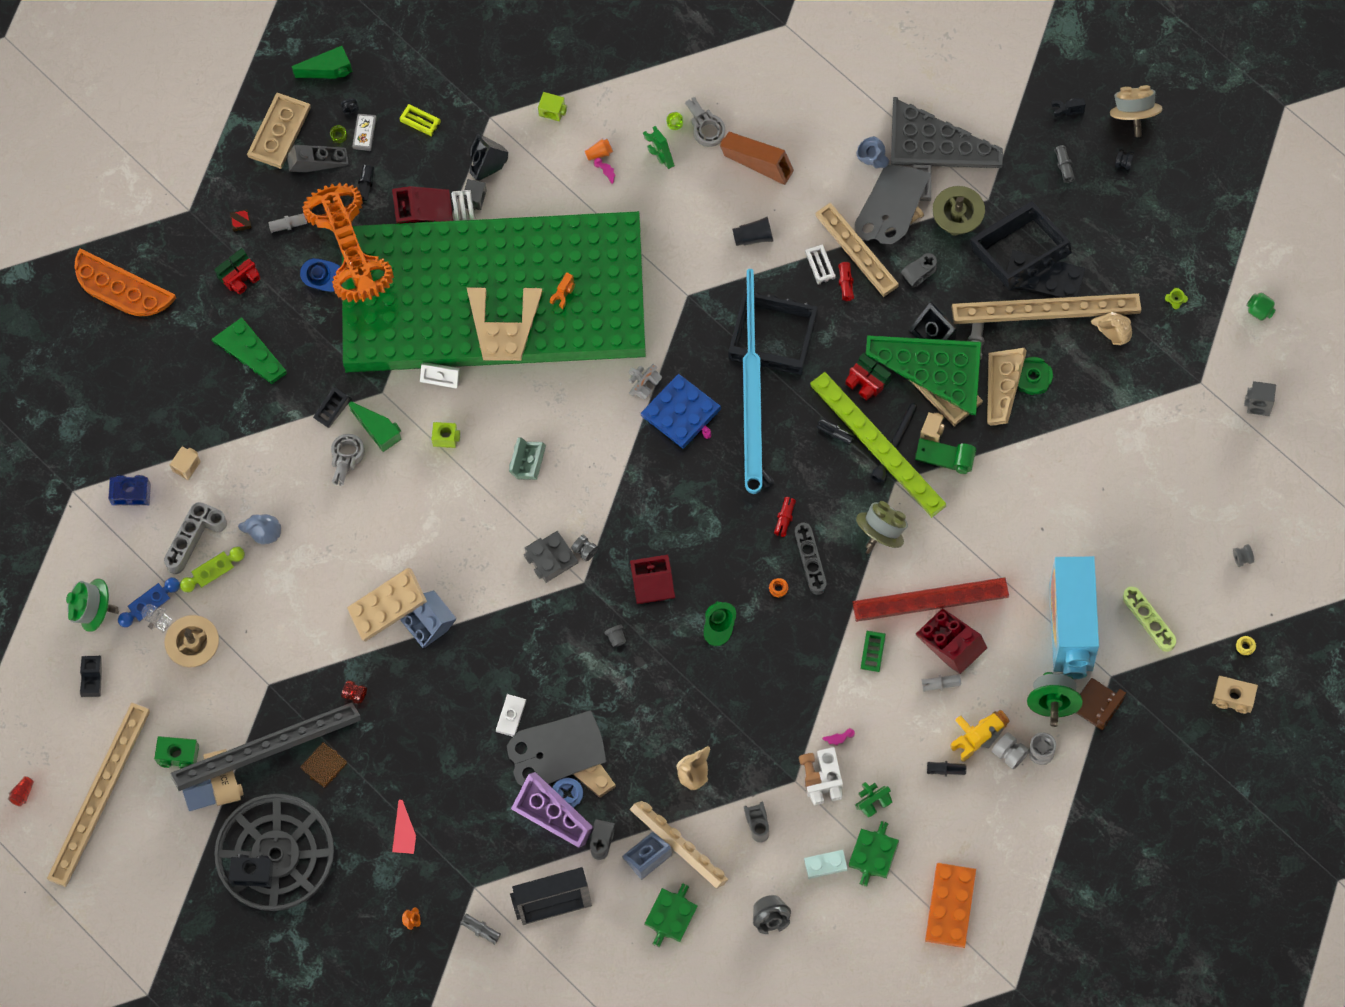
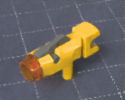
M999 710L980 720L979 724L974 727L970 726L960 715L955 721L966 734L954 740L950 747L952 751H956L958 748L964 749V752L961 753V761L965 762L980 747L990 748L1010 721L1006 714Z

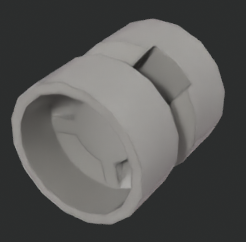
M1007 732L997 742L992 752L1000 759L1005 758V763L1012 769H1015L1025 759L1030 750L1022 743L1017 744V739Z
M1044 732L1034 735L1029 748V757L1034 763L1045 765L1051 762L1056 749V741L1053 736Z

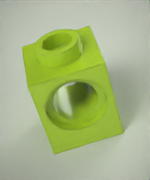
M543 92L538 105L539 116L560 122L562 115L565 116L567 111L564 97Z
M433 422L431 437L433 447L456 448V441H460V430H457L456 423ZM444 433L451 434L449 437H442Z

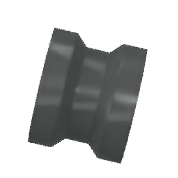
M1249 544L1244 545L1241 549H1233L1234 559L1238 567L1243 566L1244 563H1254L1253 551Z

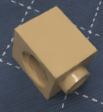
M182 446L169 465L172 472L189 480L201 461L195 450L192 448L186 449Z

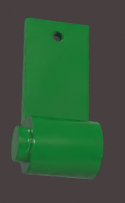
M919 438L915 460L956 470L960 474H967L972 471L976 448L969 444H959L957 447Z

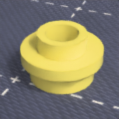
M1243 636L1237 640L1236 649L1240 654L1251 655L1255 651L1256 643L1251 637ZM1247 644L1249 645V648L1244 649L1242 645Z

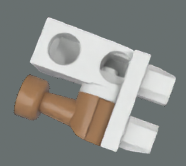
M834 747L817 751V759L821 769L819 772H815L812 764L815 762L814 753H807L798 757L800 764L805 766L806 792L814 806L824 803L822 795L824 793L830 792L832 801L842 799L843 783Z

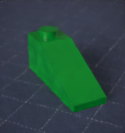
M342 46L291 66L295 78L336 79L338 77H345L352 72L350 61Z
M352 401L348 403L350 411L382 452L401 440V429L396 422L392 423L389 418Z

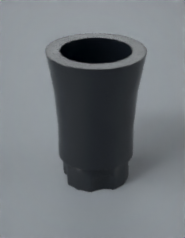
M768 216L732 229L736 246L773 242Z

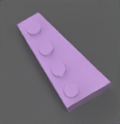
M536 772L528 774L511 809L577 847L584 846L593 831V826Z

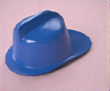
M313 258L307 260L302 265L300 276L307 286L333 292V276L336 275V271L340 266L330 261Z

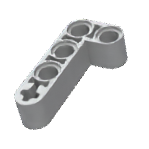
M201 502L191 506L164 558V563L170 573L179 574L183 571L205 528L221 532L227 527V520L221 510ZM199 511H204L203 515L196 516ZM216 518H221L219 523H213ZM189 528H196L195 531L191 533L187 532ZM187 544L186 548L179 549L180 545Z

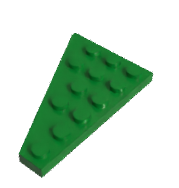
M867 336L866 355L967 413L976 415L981 342Z

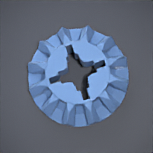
M563 778L558 780L553 786V789L562 798L564 797L562 790L569 791L572 789L571 795L573 798L567 796L564 800L573 808L580 804L583 797V789L578 781L572 778Z

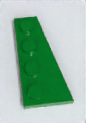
M242 317L212 338L213 343L222 347L230 355L232 354L241 363L253 369L255 373L271 384L287 374L284 367Z

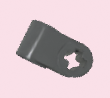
M926 253L913 263L907 265L901 274L913 288L917 287L936 272L937 258L931 253Z
M763 801L759 805L744 806L746 820L749 823L753 839L757 842L766 841L769 838V824ZM757 828H764L766 830L762 834L755 832Z
M595 820L590 842L591 854L594 859L602 860L607 857L615 832V823Z

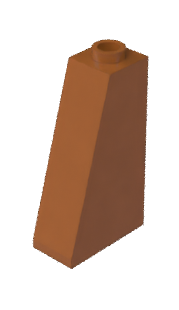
M728 132L721 141L720 148L725 157L781 184L786 185L794 171L783 149L732 132Z

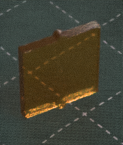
M323 742L300 768L310 776L311 780H315L325 788L343 769L347 761L339 756L336 750L333 751Z

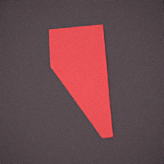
M399 800L392 852L414 854L416 834L404 802Z

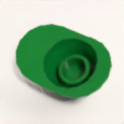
M717 601L706 610L704 638L710 645L721 646L729 640L736 619V610L732 604Z

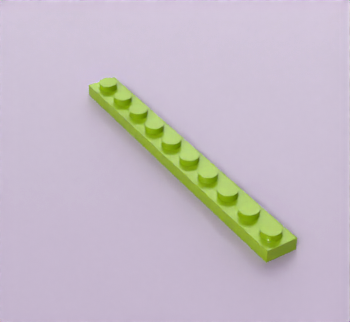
M826 372L810 383L819 396L931 518L947 507L945 501Z

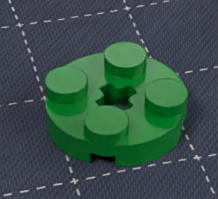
M1038 357L1024 359L1018 383L1019 391L1030 395L1045 393L1051 385L1053 371L1050 365L1048 366L1043 359ZM1035 372L1039 377L1033 380L1028 375Z

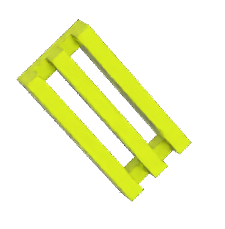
M408 104L399 118L400 122L431 137L434 130L436 131L437 125L441 123L439 118ZM411 111V112H413V113H415V114H417V115H419V116H421V117H423V118H425V119H427V120H430V121H432V122H434V123L431 124V123H429V122L423 120L422 118H420V117H418V116H415V115H412V114H410V113H408V112Z

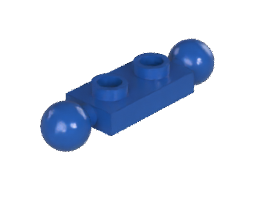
M174 577L168 578L165 581L164 587H161L159 583L129 604L127 607L130 609V612H123L118 616L119 625L125 628L132 625L135 617L140 622L170 600L167 593H174L179 590L180 582Z

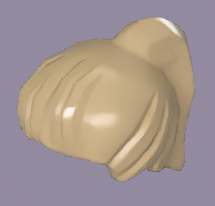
M1111 312L1091 320V324L1097 326L1099 331L1112 341L1113 345L1126 344L1132 337L1131 320L1124 315Z
M709 746L692 755L685 756L677 764L680 783L690 790H697L708 781L706 760L710 752Z

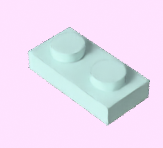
M843 850L804 858L808 879L847 871Z

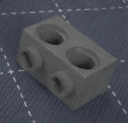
M1253 381L1252 387H1248L1244 406H1247L1248 414L1270 416L1275 401L1276 384Z

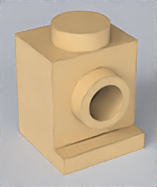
M929 412L921 430L920 438L939 443L940 435H942L945 428L943 424L944 416L939 413Z

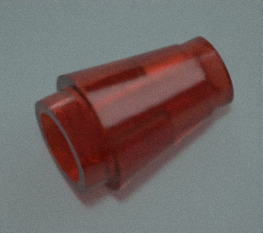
M24 776L9 792L8 800L12 804L21 807L26 803L34 781Z

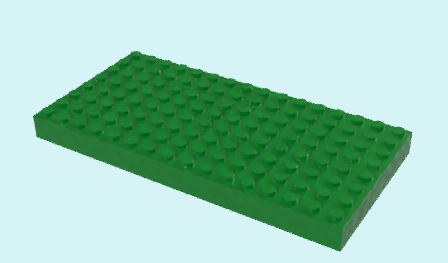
M639 211L352 226L362 252L369 256H377L379 260L384 259L385 262L388 261L392 267L394 278H392L393 283L389 284L390 288H384L385 293L379 292V297L374 295L372 300L366 298L363 302L362 299H359L357 303H355L354 299L351 302H348L347 299L342 300L343 365L345 372L421 369L422 363L464 367L646 357ZM380 269L370 271L373 281L380 279L385 273ZM567 272L573 275L575 287L571 294H567L565 298L566 305L562 309L559 306L561 300H556L554 304H551L550 298L557 292V287ZM352 278L342 283V287L346 290L356 288ZM467 288H486L485 322L522 323L523 288H542L543 294L534 316L533 325L530 329L521 361L483 360Z

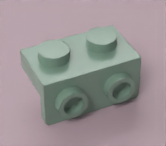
M518 437L514 446L512 461L509 465V472L517 479L537 480L546 444L543 442H526L522 437Z

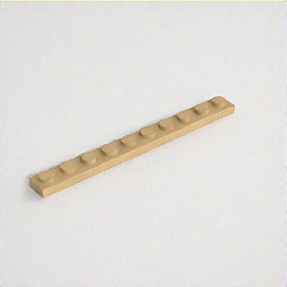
M1139 293L952 304L954 324L1103 316L1111 312L1120 315L1141 313Z
M131 702L47 877L49 881L67 887L150 713L149 709Z

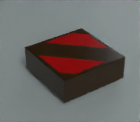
M248 209L230 212L233 232L252 228Z

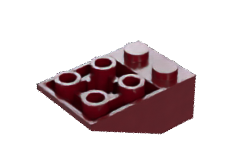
M413 186L392 189L397 224L453 221L449 189Z
M943 608L916 633V636L959 674L987 649L980 633Z

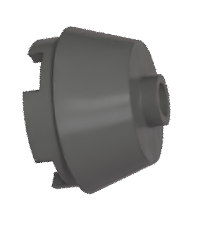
M765 896L754 904L753 925L760 933L769 934L768 931L778 929L780 932L790 924L791 909L779 896Z

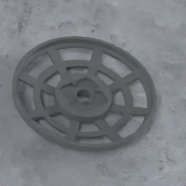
M285 794L263 795L242 804L224 822L219 831L215 846L217 872L226 889L240 902L256 909L268 911L285 910L295 907L313 896L327 879L334 857V842L324 817L308 802ZM273 802V814L260 817L252 823H249L243 816L246 811L258 805ZM281 802L297 805L307 810L310 815L302 823L292 816L281 814ZM316 819L326 834L328 841L327 849L317 850L315 839L308 829ZM237 821L244 830L237 840L235 851L222 850L228 831L234 822ZM273 821V831L261 835L255 829L263 823ZM281 821L292 823L298 828L290 835L281 831ZM305 833L311 850L299 851L296 841ZM250 834L256 840L252 851H241L243 842ZM273 850L281 851V856L278 859L270 857ZM239 854L248 855L249 858H256L258 855L268 856L273 862L271 888L267 889L261 886L249 887L257 892L270 895L269 905L252 902L240 895L239 893L248 886L236 885L232 887L225 875L222 858L231 859V857H237ZM328 857L325 871L314 887L307 879L314 870L316 859ZM311 858L304 875L300 874L295 869L299 859ZM290 874L296 880L292 885L279 889V878ZM299 886L308 891L305 896L294 902L277 905L279 894L291 892Z

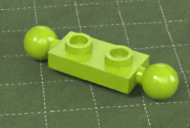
M233 547L228 556L224 551L191 571L194 577L183 578L180 582V588L187 593L192 592L197 583L202 588L234 568L231 562L243 560L245 556L244 550L241 547Z

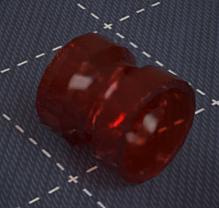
M348 680L343 687L341 698L351 699L354 703L360 705L366 696L367 687L363 685L358 686L354 681Z

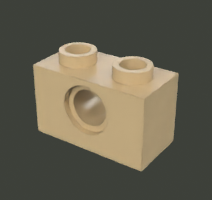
M1219 676L1212 704H1216L1217 707L1223 709L1233 708L1239 713H1251L1258 685ZM1236 693L1239 699H1232L1229 694Z

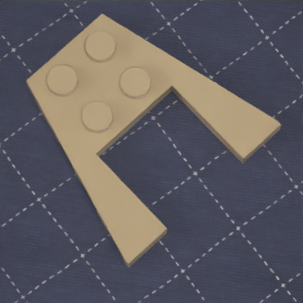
M467 288L483 360L521 361L528 341V335L533 325L534 316L543 294L542 288H523L522 323L485 322L486 288Z

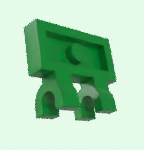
M654 126L652 127L653 133L643 132L644 138L652 142L654 146L648 145V151L652 155L657 156L660 164L664 163L670 169L675 165L667 139Z

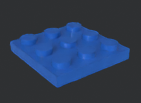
M678 374L641 412V417L684 449L721 410V406Z

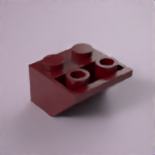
M668 554L630 561L637 604L675 598Z

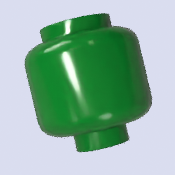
M1262 292L1254 293L1246 305L1248 313L1260 321L1266 318L1270 319L1276 311L1274 309V300Z

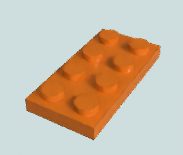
M937 863L925 942L965 948L976 869Z

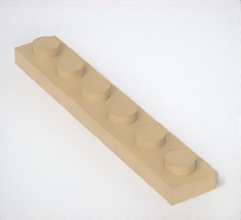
M831 203L816 212V217L883 297L899 286V283Z
M640 801L633 804L630 810L715 888L725 885L728 878L724 876V872L714 867L707 856L700 854L691 842L681 837V833L677 829L670 827L664 817L657 815L646 802Z

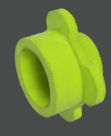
M1174 288L1170 294L1165 296V300L1170 302L1174 309H1179L1182 303L1188 301V297L1179 288Z

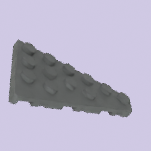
M893 97L891 165L913 166V164L944 167L1002 168L1003 148L992 145L985 139L981 140L971 135L972 133L960 127H955L947 121L944 122L937 119L935 115L918 109L912 104H906L898 100V97Z

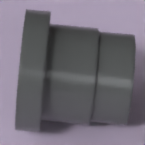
M622 624L604 632L609 637L613 647H618L627 642L622 631L624 629Z

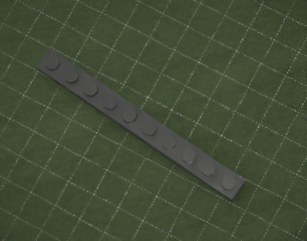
M351 702L171 772V778L178 791L184 790L361 721L360 714Z

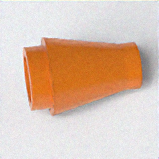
M601 139L585 150L589 161L610 156V153L613 152L608 139Z

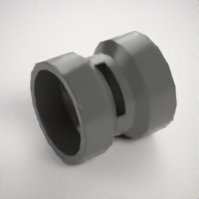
M581 535L573 543L571 549L575 553L581 554L583 560L589 561L596 554L598 546L590 543L585 535Z

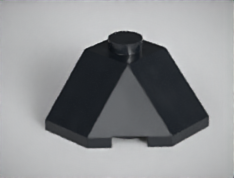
M477 133L470 149V157H473V166H470V174L477 181L494 174L503 168V165L508 160L509 152L502 145Z

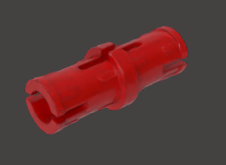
M842 262L838 265L842 300L851 301L854 299V280L851 277L850 263Z
M790 497L784 498L781 512L777 516L778 523L774 534L779 536L780 529H782L780 537L786 536L789 522L793 518L792 511L796 500L791 498L790 505H788Z

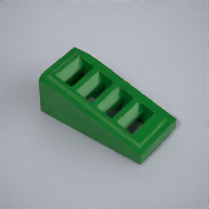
M866 631L860 669L880 672L885 633ZM869 638L880 639L881 641L880 643L870 642ZM868 645L879 647V651L868 649ZM867 653L877 654L878 658L867 657ZM866 660L877 662V666L867 665L865 662Z

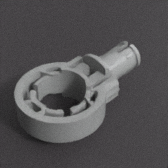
M695 97L691 98L692 101L690 99L686 101L685 104L694 116L691 119V123L694 126L693 133L696 141L706 147L718 145L725 135L724 122L718 116L712 115L710 110H702ZM711 124L716 126L717 134L713 137H706V140H704L701 128Z
M343 434L332 443L333 467L337 466L332 479V483L338 485L340 481L339 486H343L347 472L350 469L354 470L355 465L363 459V442L353 434ZM340 444L342 446L347 444L355 446L356 451L353 454L344 455L340 452Z

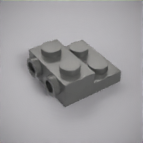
M558 530L543 540L539 538L525 547V559L529 564L533 563L535 566L534 572L539 579L543 578L545 583L578 564L577 558Z

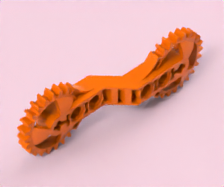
M339 183L337 186L331 184L329 188L324 186L323 190L317 189V193H311L312 197H307V201L304 202L302 208L308 223L311 222L312 225H317L319 228L330 229L337 239L344 261L336 271V275L333 276L334 280L332 283L335 294H337L338 298L341 297L342 300L347 299L348 302L354 299L355 303L359 299H362L363 302L366 298L372 300L374 295L379 297V292L385 293L384 288H390L389 284L393 283L392 278H394L388 261L385 262L384 259L379 260L377 256L364 254L359 246L352 227V221L360 213L359 209L362 208L361 204H363L360 191H358L357 187L354 188L353 185L348 187L347 183L343 186ZM349 195L353 197V202L344 207L340 196ZM323 204L326 214L316 215L312 213V209L315 206ZM380 269L385 272L383 277L373 281L370 271ZM352 278L356 288L344 289L342 283Z

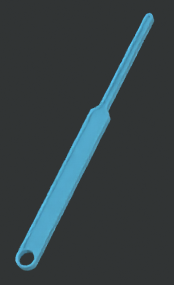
M748 269V353L743 357L745 488L749 493L756 494L762 489L760 357L755 353L753 269ZM755 479L759 481V488L755 490L750 489L747 485L750 480Z

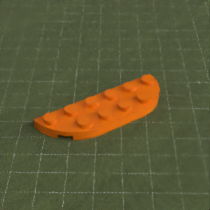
M81 248L76 255L74 266L81 287L91 296L125 313L134 316L154 315L165 310L176 299L175 294Z

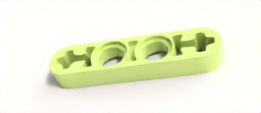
M1128 587L1123 594L1124 603L1162 651L1169 652L1173 650L1176 644L1175 635L1140 590L1136 587ZM1129 593H1130L1131 595L1136 594L1135 600H1136L1137 603H1138V604L1136 605V607H1134V606H1135V603H1136V602L1134 601V599H1133V598L1128 599ZM1145 607L1149 610V614L1142 616L1139 614L1138 609ZM1157 622L1160 624L1161 629L1153 631L1150 628V624ZM1164 638L1166 640H1171L1170 646L1168 644H1163Z

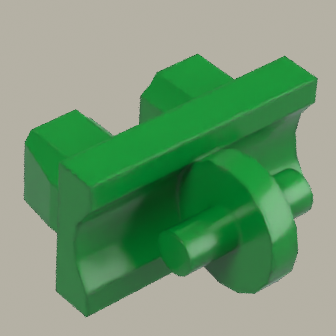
M864 782L862 784L864 790L858 794L861 798L865 795L868 796L856 803L855 807L857 810H861L866 817H871L877 813L872 804L873 802L878 800L882 808L893 803L889 794L891 792L890 788L883 786L873 792V790L878 788L876 783L869 786Z

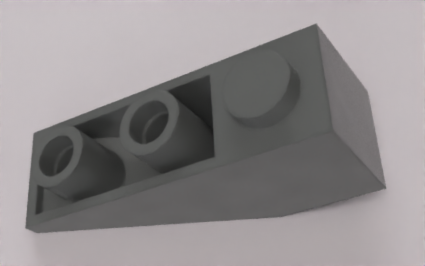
M294 145L287 154L289 172H312L347 166L349 164L346 148Z

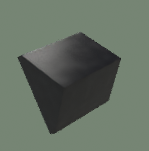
M932 302L927 305L909 329L919 339L955 340L957 328Z

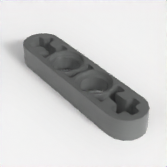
M800 523L795 527V538L810 591L813 594L820 595L826 590V578L812 528L807 523ZM800 529L808 531L806 532L807 540L803 541L804 539L802 533H800ZM809 545L813 547L814 551L811 554H805L803 548ZM815 563L819 568L817 571L811 572L807 568L808 565ZM818 576L819 584H822L820 589L814 586V577Z

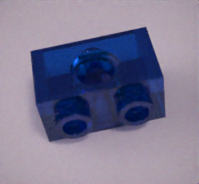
M117 475L116 477H110L108 499L111 505H150L151 483L148 477L143 475H136L135 477ZM129 487H134L131 492H126Z

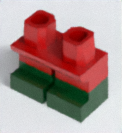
M242 248L230 256L229 260H225L214 269L217 278L231 292L234 290L239 295L247 289L243 283L244 281L249 279L252 283H256L260 280L255 263L250 260Z
M863 353L855 366L850 368V374L845 384L851 389L860 384L863 388L859 391V394L862 398L868 400L872 395L877 396L891 382V373Z

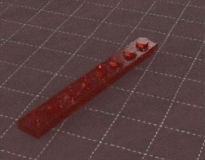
M1006 577L857 600L852 601L855 622L1004 599L1009 598Z

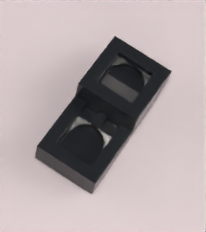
M101 655L81 656L80 695L81 697H101Z

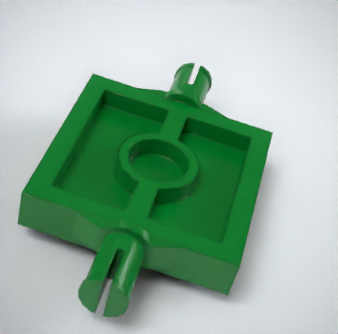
M881 821L877 832L862 828L860 830L849 867L863 873L859 883L862 886L863 884L865 887L868 886L870 876H880L886 879L888 877L899 840L888 837L885 834L889 825L887 822Z
M682 883L678 893H671L663 888L661 889L644 925L652 928L657 933L652 943L654 946L658 939H660L656 946L660 947L664 937L672 938L678 942L681 941L698 905L685 898L689 889L688 885L685 887V884Z

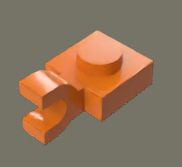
M566 272L557 287V292L550 298L551 304H554L556 300H561L559 306L564 309L566 305L565 298L568 293H572L575 287L573 275Z

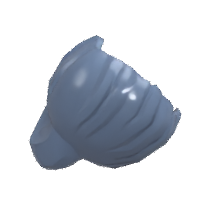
M877 137L866 138L858 146L856 155L861 162L873 165L876 169L885 168L889 164V159L885 156V146Z
M268 514L251 515L245 522L238 525L242 532L248 533L255 542L260 544L273 543L281 534V524H279L278 519Z

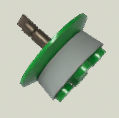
M94 579L90 584L79 581L75 584L72 591L67 594L68 619L73 623H81L83 629L88 632H93L99 628L106 612L119 614L118 607L108 604L109 591L103 579Z
M1044 673L1043 676L1038 677L1034 681V690L1027 697L1028 707L1039 715L1050 717V726L1052 727L1058 726V717L1072 715L1082 707V697L1076 691V682L1071 676L1063 674Z

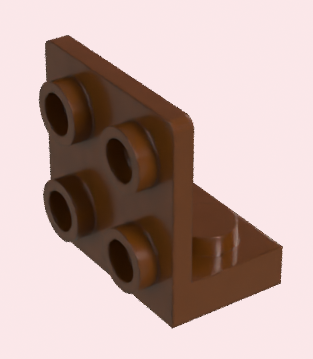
M1091 678L1080 693L1082 707L1076 714L1103 731L1123 703L1126 692L1119 689L1115 693L1094 678Z

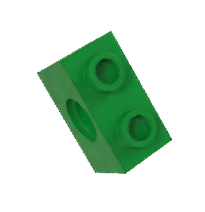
M158 736L154 759L163 768L179 766L181 769L197 763L199 743L196 739ZM175 751H181L178 757H172Z

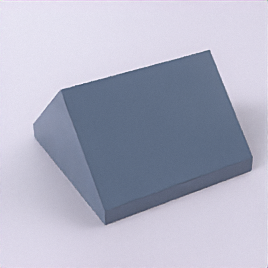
M652 832L622 857L642 880L672 856V849L668 843Z

